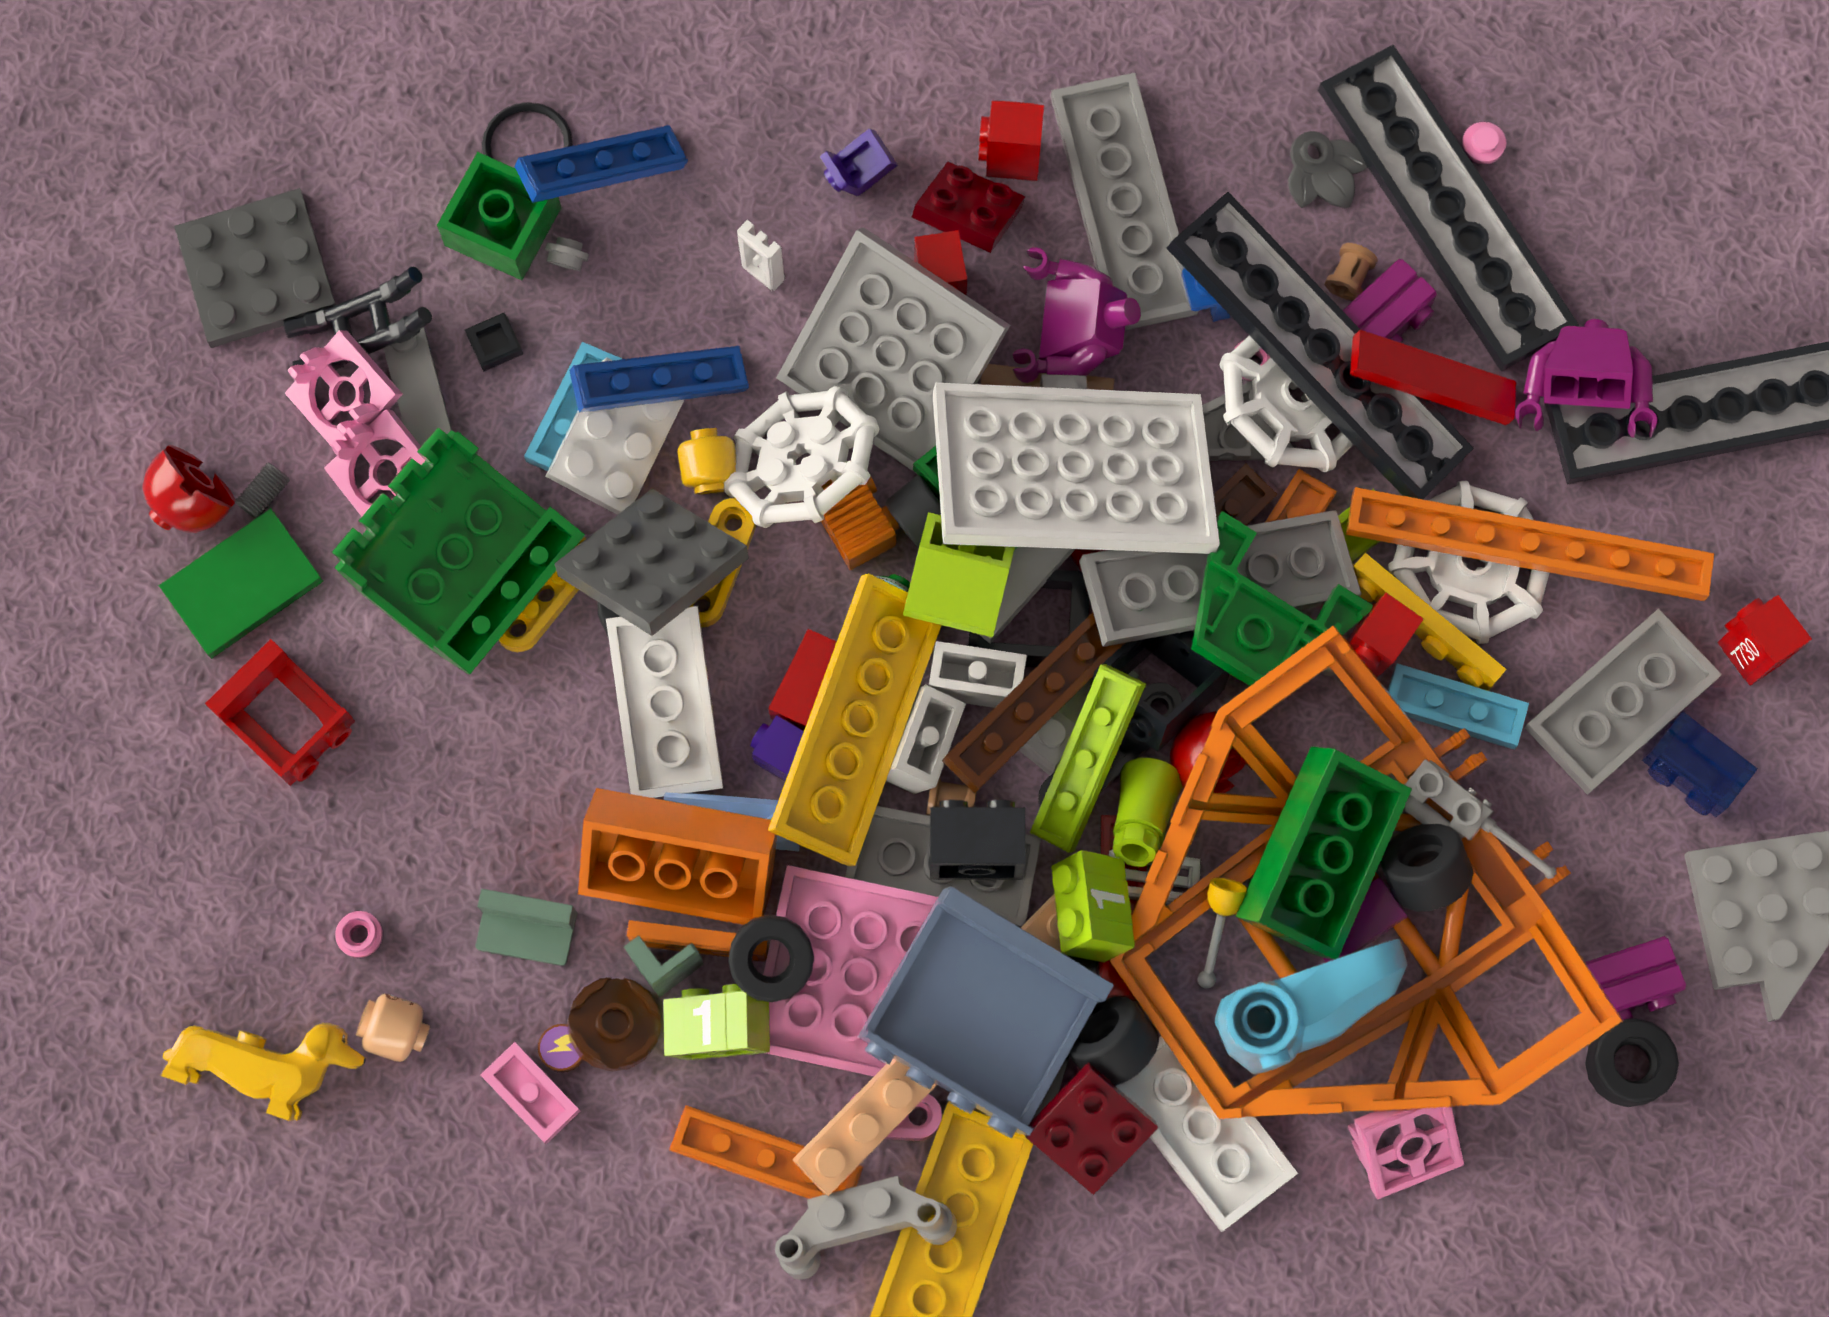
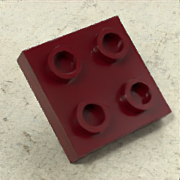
M947 161L916 202L912 218L942 232L958 230L960 240L991 253L1021 211L1026 196L1013 191L1005 184L995 183L975 174L965 166L955 165Z
M1087 1063L1029 1123L1028 1126L1033 1130L1030 1136L1025 1135V1137L1094 1195L1159 1127L1149 1114L1090 1063Z

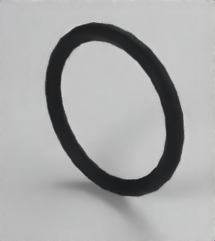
M518 103L503 109L488 123L483 134L482 153L493 158L491 154V140L496 128L503 120L519 112H538L555 121L563 135V148L573 146L572 133L567 122L552 108L539 103Z

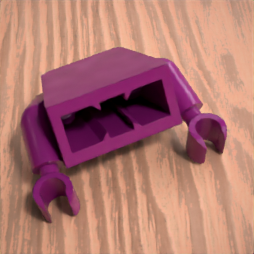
M1032 247L1027 250L1028 255L1034 259H1042L1043 262L1037 268L1023 266L1026 273L1035 280L1044 279L1049 274L1055 275L1056 278L1047 282L1039 351L1040 360H1037L1035 354L1029 349L1022 348L1016 350L1013 353L1014 361L1018 364H1030L1025 368H1014V374L1023 383L1034 381L1039 373L1046 375L1088 376L1105 359L1119 354L1123 349L1125 326L1139 322L1141 317L1140 306L1134 298H1128L1126 292L1115 287L1112 278L1096 268L1061 258L1059 263L1050 261L1047 254L1041 248Z
M1600 319L1588 320L1583 327L1566 326L1561 329L1556 341L1549 342L1531 357L1523 394L1527 395V399L1521 402L1515 410V417L1520 429L1522 427V420L1527 414H1536L1534 421L1535 431L1537 432L1542 429L1544 416L1539 401L1540 398H1544V403L1625 409H1630L1631 403H1634L1635 411L1630 416L1627 429L1629 435L1632 438L1635 436V422L1645 421L1650 426V437L1653 436L1657 425V416L1649 409V403L1653 402L1652 365L1637 347L1629 345L1628 335L1625 330L1609 328L1607 323Z

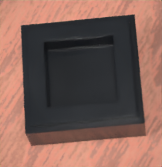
M505 312L465 329V333L483 372L523 355L522 348Z

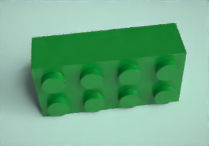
M1310 747L1235 917L1312 955L1331 960L1338 959L1412 788L1336 749Z

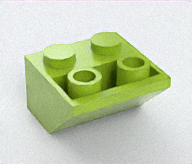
M928 512L903 616L993 638L1015 547L943 544L941 515Z

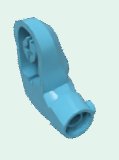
M1401 939L1388 941L1278 980L1261 982L1224 997L1217 1009L1215 1024L1228 1054L1252 1074L1264 1073L1290 1063L1298 1053L1327 1044L1339 1037L1360 1018L1396 993L1408 965Z

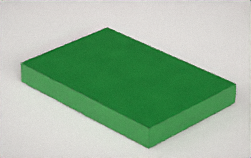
M269 509L158 586L206 654L212 659L324 581L272 509Z

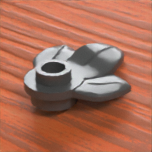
M1308 131L1298 136L1292 143L1290 150L1294 167L1288 178L1289 191L1299 207L1303 208L1315 200L1318 195L1331 205L1340 208L1350 207L1355 194V182L1352 175L1367 168L1356 145L1344 139L1329 141L1325 135L1316 131ZM1311 145L1317 148L1319 151L1318 159H1313L1309 156L1308 146Z

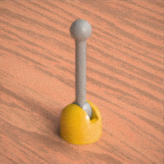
M1213 878L1210 880L1207 893L1208 903L1217 914L1205 969L1200 972L1197 979L1198 984L1205 989L1212 988L1216 983V976L1213 971L1225 919L1227 916H1233L1238 912L1247 891L1245 885L1227 878Z

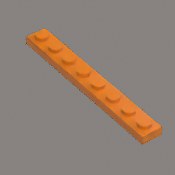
M1355 487L1352 493L1346 535L1694 600L1705 601L1710 593L1714 553Z

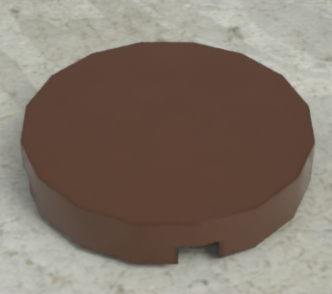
M612 977L600 978L585 986L572 1003L567 1020L569 1041L578 1056L593 1067L607 1071L627 1070L643 1062L655 1048L661 1029L660 1008L650 991L638 982L626 978L623 980L618 978L611 979Z

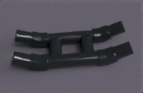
M410 267L399 276H394L389 281L380 284L378 288L328 309L324 308L317 312L304 314V317L283 321L287 338L305 334H317L332 328L334 336L339 330L348 331L353 337L349 319L370 310L375 333L356 340L368 355L395 343L405 342L417 335L421 328L432 321V314L427 308L420 307L409 316H404L391 324L386 303L391 304L410 293L411 288L422 281V273L418 268ZM299 359L292 361L293 366L304 365L305 362ZM341 360L332 362L330 365L335 370L343 368L345 364L350 363V361Z

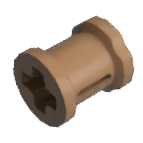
M1345 243L1339 251L1341 259L1334 274L1327 277L1324 285L1330 293L1345 300L1353 301L1363 292L1361 288L1368 271L1375 268L1378 259L1366 247L1354 243Z
M939 777L936 787L930 789L926 815L930 816V807H940V801L964 800L968 802V807H975L977 792L974 794L966 785L943 782Z

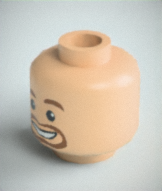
M385 993L380 995L376 1002L368 1000L358 1025L356 1036L362 1037V1047L365 1051L396 1062H402L408 1058L412 1049L421 1052L430 1025L422 1023L423 1009L419 1004Z

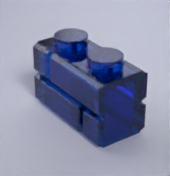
M1685 712L1680 713L1671 722L1642 759L1649 766L1648 773L1654 780L1666 787H1670L1673 784L1687 795L1685 801L1693 810L1705 816L1710 813L1715 818L1730 806L1758 769Z

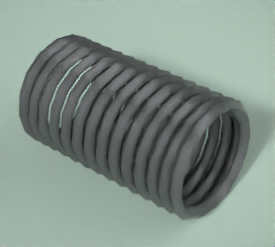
M266 463L265 467H262L263 470H260V473H258V476H255V479L243 490V493H240L241 496L235 499L236 504L255 519L263 514V511H266L265 509L280 494V491L283 490L282 488H285V485L290 482L289 478L271 463Z

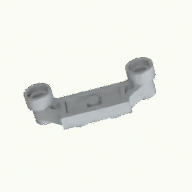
M899 1176L833 1192L829 1196L822 1195L807 1199L808 1210L792 1230L777 1241L775 1253L785 1272L795 1279L804 1280L813 1276L819 1269L821 1263L819 1250L908 1227L917 1229L919 1234L930 1244L941 1245L950 1241L955 1235L957 1220L946 1205L905 1188ZM936 1214L933 1220L927 1222L930 1216ZM798 1250L797 1253L794 1256H792L793 1252Z

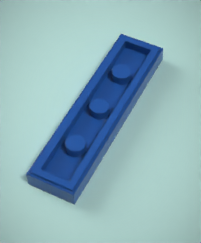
M666 125L518 157L514 167L532 203L680 170L685 167L688 159L671 126Z
M740 346L573 365L569 370L579 413L745 392L749 388Z

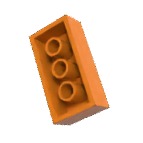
M596 788L583 820L578 894L745 925L753 918L762 917L765 914L771 893L778 835L768 831L770 819Z

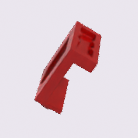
M272 639L205 703L221 721L289 786L296 780L302 782L310 777L319 765L317 759L329 747L336 749L342 745L352 732L350 726L355 722L348 711L337 704ZM276 678L306 705L323 724V727L295 754L285 750L244 711Z

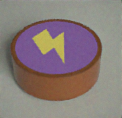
M556 1024L543 1032L538 1042V1054L541 1061L549 1069L560 1073L570 1072L583 1062V1059L578 1056L569 1041L567 1024Z

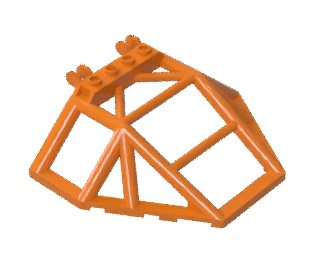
M1332 626L1218 709L1211 725L1213 727L1202 752L1198 755L1171 818L1169 830L1160 850L1156 853L1145 879V886L1133 911L1132 928L1135 947L1112 958L1110 962L1219 1119L1502 1104L1622 1022L1623 1019L1541 895L1571 874L1566 865L1557 867L1555 877L1551 879L1545 878L1534 886L1524 872L1532 864L1524 858L1516 861L1500 839L1491 832L1487 833L1482 828H1480L1472 840L1463 837L1462 843L1474 872L1471 883L1502 925L1458 955L1468 888L1461 898L1447 906L1439 958H1437L1408 917L1393 928L1428 977L1375 1007L1334 1040L1298 1053L1290 1063L1271 1071L1260 1073L1237 1087L1228 1078L1146 959V957L1211 908L1207 897L1211 879L1227 878L1243 884L1254 875L1297 776L1252 725V722L1328 667L1332 669L1389 739V741L1359 762L1387 776L1392 773L1398 782L1405 785L1425 759L1428 761L1432 760L1458 784H1460L1458 781L1468 776L1488 760L1482 752L1468 757L1463 761L1462 765L1451 772L1441 758L1453 750L1459 749L1467 742L1471 736L1466 729L1458 731L1433 748L1339 630ZM1232 746L1276 797L1213 793ZM1431 798L1427 800L1426 804L1448 821L1451 822L1453 820V815ZM1401 813L1394 831L1402 832L1405 829L1422 823L1410 814ZM1201 820L1272 825L1170 904L1165 905ZM1547 841L1534 849L1532 853L1543 861L1554 849ZM1375 873L1372 881L1379 877L1377 873ZM1238 918L1280 979L1298 973L1272 934ZM1534 938L1581 1013L1499 1068L1455 992ZM1409 1021L1388 1083L1293 1088ZM1438 1025H1440L1470 1079L1419 1081Z

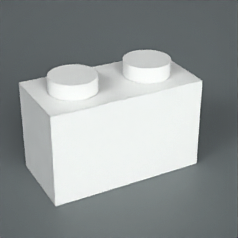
M936 641L929 686L966 704L995 708L1023 681L1027 655Z
M928 685L919 687L886 781L913 794L936 787L944 766L942 759L949 752L966 703Z

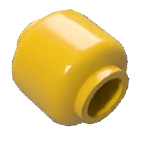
M717 428L691 431V440L684 441L677 449L682 484L686 487L694 488L695 495L724 492V482L732 473L736 472L734 441L726 436H718Z

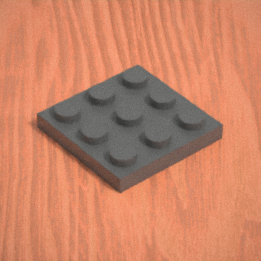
M300 188L174 226L207 343L211 348L284 326L283 321L304 317V314L317 312L324 308L328 309L336 305L305 198Z
M651 489L555 563L558 577L653 636L748 560L749 556L747 545L654 489Z

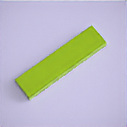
M1107 664L1100 665L1029 833L1068 853L1075 852L1146 683Z

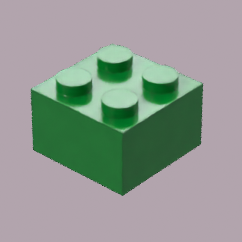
M477 152L441 216L437 228L446 247L522 281L562 207L559 197L532 203L515 168Z

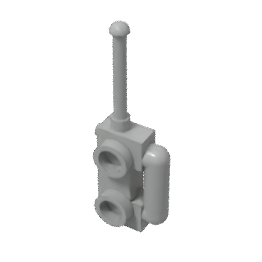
M1425 759L1405 784L1412 788L1404 810L1420 823L1450 826L1460 835L1461 840L1463 837L1472 840L1480 828H1482L1487 833L1491 832L1546 875L1545 878L1551 879L1555 877L1556 868L1554 866L1550 867L1496 825L1497 822L1490 818L1494 812L1490 808L1492 803L1486 799L1483 802L1475 797L1477 794L1475 790L1471 787L1468 790L1463 788L1449 777V773L1432 760L1428 761ZM1431 798L1453 815V820L1450 822L1426 804L1427 800Z

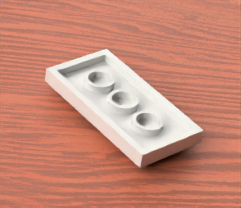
M698 606L688 607L653 636L622 617L607 618L606 624L630 793L656 798L663 797L665 792L692 793L723 788Z
M1162 1036L1159 1037L1156 1053L1149 1064L1138 1075L1116 1086L1156 1121L1159 1128L1150 1137L1221 1232L1298 1174L1255 1116L1219 1119Z

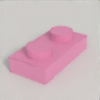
M516 1042L480 1074L545 1144L555 1137L580 1112L578 1107Z

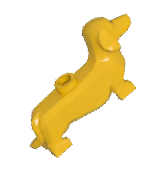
M331 1023L315 1025L307 1033L300 1046L289 1054H282L264 1048L267 1039L250 1032L240 1030L236 1038L194 1025L187 1027L181 1032L173 1048L163 1052V1059L168 1061V1064L163 1069L161 1076L183 1084H188L189 1082L198 1084L201 1074L197 1070L211 1071L244 1095L257 1099L270 1098L266 1113L287 1121L300 1120L302 1115L298 1103L303 1098L318 1091L330 1064L356 1069L366 1062V1058L348 1045V1034L340 1026Z

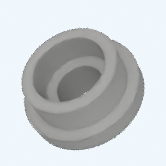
M557 237L556 244L547 243L545 248L549 252L547 262L576 271H581L583 261H588L589 254L581 251L582 243L563 237Z

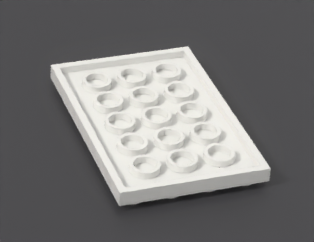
M935 382L933 405L943 544L1210 554V552L1217 551L1220 542L1201 394Z

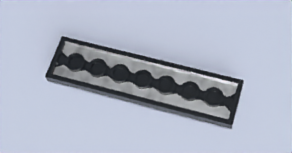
M1394 44L1320 83L1318 92L1350 141L1358 148L1365 164L1501 372L1535 354L1549 342L1556 341L1563 327L1579 326Z
M1226 192L1166 247L1402 496L1424 499L1474 449L1429 400L1350 375L1352 340L1360 328L1229 192Z
M1829 341L1654 375L1653 402L1649 403V409L1656 414L1657 425L1652 437L1649 435L1650 426L1645 421L1635 422V436L1632 438L1629 435L1627 429L1630 416L1635 411L1634 403H1631L1630 409L1545 403L1566 483L1573 484L1829 433Z

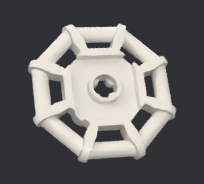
M1250 336L1231 353L1224 354L1219 365L1224 371L1226 413L1223 415L1226 424H1232L1265 458L1264 463L1273 468L1278 464L1318 468L1322 472L1335 469L1337 461L1354 444L1342 432L1330 441L1324 430L1332 421L1305 393L1301 397L1304 403L1292 398L1289 387L1293 390L1298 387L1271 358L1262 366L1251 360L1261 347ZM1242 377L1252 380V389L1249 392L1250 401L1246 403L1243 401ZM1258 414L1276 432L1273 440L1252 420V416ZM1301 439H1309L1312 449L1290 448L1287 445L1289 441L1297 442Z
M833 386L828 391L790 395L786 391L778 395V401L745 429H738L733 436L736 442V472L732 473L724 482L725 493L735 497L752 515L754 524L763 528H768L773 523L812 520L814 523H818L824 520V514L858 485H865L870 478L867 470L873 440L879 432L878 422L875 417L865 414L848 397V392L844 388ZM822 410L819 416L800 418L798 412ZM843 416L851 426L840 432L835 425ZM765 434H767L766 440L762 438ZM853 448L851 461L847 462L849 449ZM753 452L759 455L756 470L748 472ZM810 454V456L802 459L801 464L797 465L795 463L801 455ZM831 479L833 481L832 485L824 490L821 486ZM766 486L771 492L765 499H760L755 491ZM804 501L801 503L786 504V502Z
M1458 481L1456 487L1428 500L1474 509L1475 505L1504 515L1534 520L1526 507L1528 502L1522 497L1518 500L1471 486L1468 481ZM1397 545L1394 559L1388 564L1389 572L1392 575H1395L1400 582L1463 634L1476 639L1478 644L1488 643L1489 638L1529 618H1538L1543 612L1541 603L1550 574L1549 572L1532 569L1525 590L1515 584L1520 567L1480 560L1485 562V568L1477 567L1473 571L1467 568L1465 562H1462V556L1429 550L1427 557H1413L1415 548ZM1427 571L1431 585L1439 592L1432 601L1429 600L1415 573ZM1507 596L1515 604L1489 618L1487 605L1495 603L1498 599ZM1447 600L1473 608V619L1441 609Z

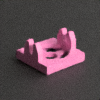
M339 330L324 348L315 347L300 355L305 364L294 365L288 369L295 382L285 392L331 447L335 440L350 439V436L345 431L348 427L357 424L369 425L385 409L390 410L403 395L350 333ZM346 360L354 362L359 368L352 376H340L330 364ZM320 376L330 386V401L321 411L317 407L315 398L316 382ZM369 380L371 391L370 403H364L363 385ZM344 381H349L353 384L356 392L355 400L350 406L342 405L337 396L338 388ZM341 411H350L349 414L354 418L352 421L340 422L338 426L331 424Z
M385 409L369 425L357 424L348 427L345 431L350 436V439L335 440L331 444L337 456L324 467L325 471L361 517L372 505L368 500L379 490L391 491L396 496L388 485H382L377 478V470L382 462L392 461L396 466L398 475L410 459H414L420 465L425 461L417 453L421 445L393 410ZM390 439L399 442L403 447L393 456L381 455L373 442ZM362 454L370 464L369 479L358 489L355 484L354 469L358 456Z
M1452 1107L1374 1111L1354 1119L1355 1123L1348 1125V1129L1354 1139L1352 1140L1353 1147L1367 1170L1370 1187L1377 1199L1464 1165ZM1427 1114L1434 1128L1427 1131L1416 1128L1414 1118ZM1398 1124L1400 1134L1395 1138L1393 1144L1376 1151L1382 1133L1387 1128ZM1414 1137L1423 1138V1144L1418 1151L1409 1155L1401 1154V1148L1407 1140ZM1437 1144L1435 1149L1429 1154L1431 1146ZM1397 1159L1404 1164H1408V1167L1400 1169L1384 1166Z

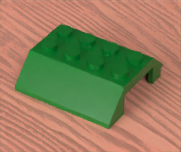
M437 428L417 451L425 460L424 463L420 465L414 459H410L388 485L396 496L391 500L388 496L381 493L358 520L367 529L363 535L352 528L332 553L340 560L335 569L365 598L431 651L470 675L555 573V563L573 550L584 538L585 534L551 506L547 510L542 508L477 455L479 448L460 432L451 430L446 434L443 430Z

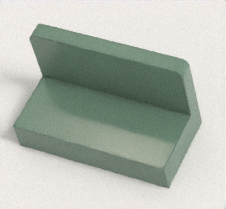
M481 889L477 907L483 914L475 945L479 951L558 966H565L567 964L578 914L573 905Z
M637 936L624 946L632 962L659 998L704 965L699 951L693 943L689 944L663 965L658 962L640 936Z

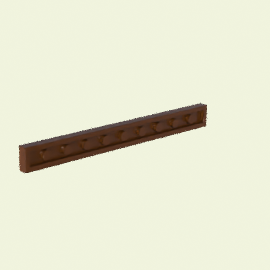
M1245 463L1214 494L1216 517L1223 511L1247 526L1278 494ZM1091 613L942 759V762L975 794L1093 678L1094 671L1125 643L1103 647L1094 613Z

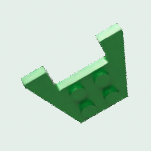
M1222 511L1216 517L1220 544L1217 551L1210 552L1207 557L1191 650L1251 686L1330 627L1335 626L1344 635L1366 616L1374 605L1338 584L1332 589L1316 620H1313L1237 571L1257 532Z

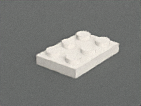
M606 357L602 362L613 360ZM684 400L581 413L577 411L545 477L618 515L635 502Z

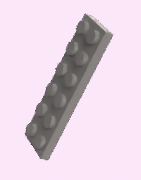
M1130 73L1051 90V101L1095 268L1112 278L1113 285L1126 292L1128 298H1134L1141 309L1139 322L1125 326V330L1198 315V311H1192L1189 305L1181 276L1184 267L1166 249L1171 241L1179 235L1136 74Z
M1336 510L1247 526L1257 532L1240 562L1237 571L1297 610L1324 606L1332 589L1338 584L1358 596L1361 595ZM1107 550L1083 555L1079 562L1102 646L1195 630L1208 554Z

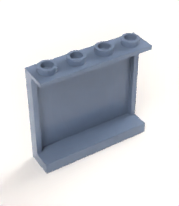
M948 887L943 889L858 1038L868 1043L865 1051L876 1059L888 1065L895 1059L907 1066L909 1070L906 1076L927 1089H931L935 1083L950 1092L946 1100L961 1110L971 1114L974 1108H977L990 1116L987 1125L1009 1138H1012L1015 1132L1030 1136L1033 1129L1028 1125L1095 1005L1097 1002H1104L1114 985L957 889Z

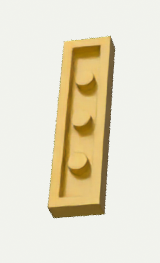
M1364 553L1353 566L1361 591L1360 597L1368 602H1373V600L1377 602L1387 592L1424 618L1414 634L1423 640L1421 642L1423 648L1432 657L1438 660L1445 658L1457 668L1458 671L1456 673L1465 684L1489 691L1507 670L1368 554Z

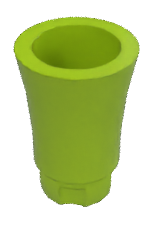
M1137 758L1130 760L1121 768L1118 813L1113 830L1115 837L1113 852L1116 857L1124 859L1127 865L1136 867L1146 866L1154 860L1157 851L1163 844L1173 807L1183 788L1178 771L1172 765L1154 758Z

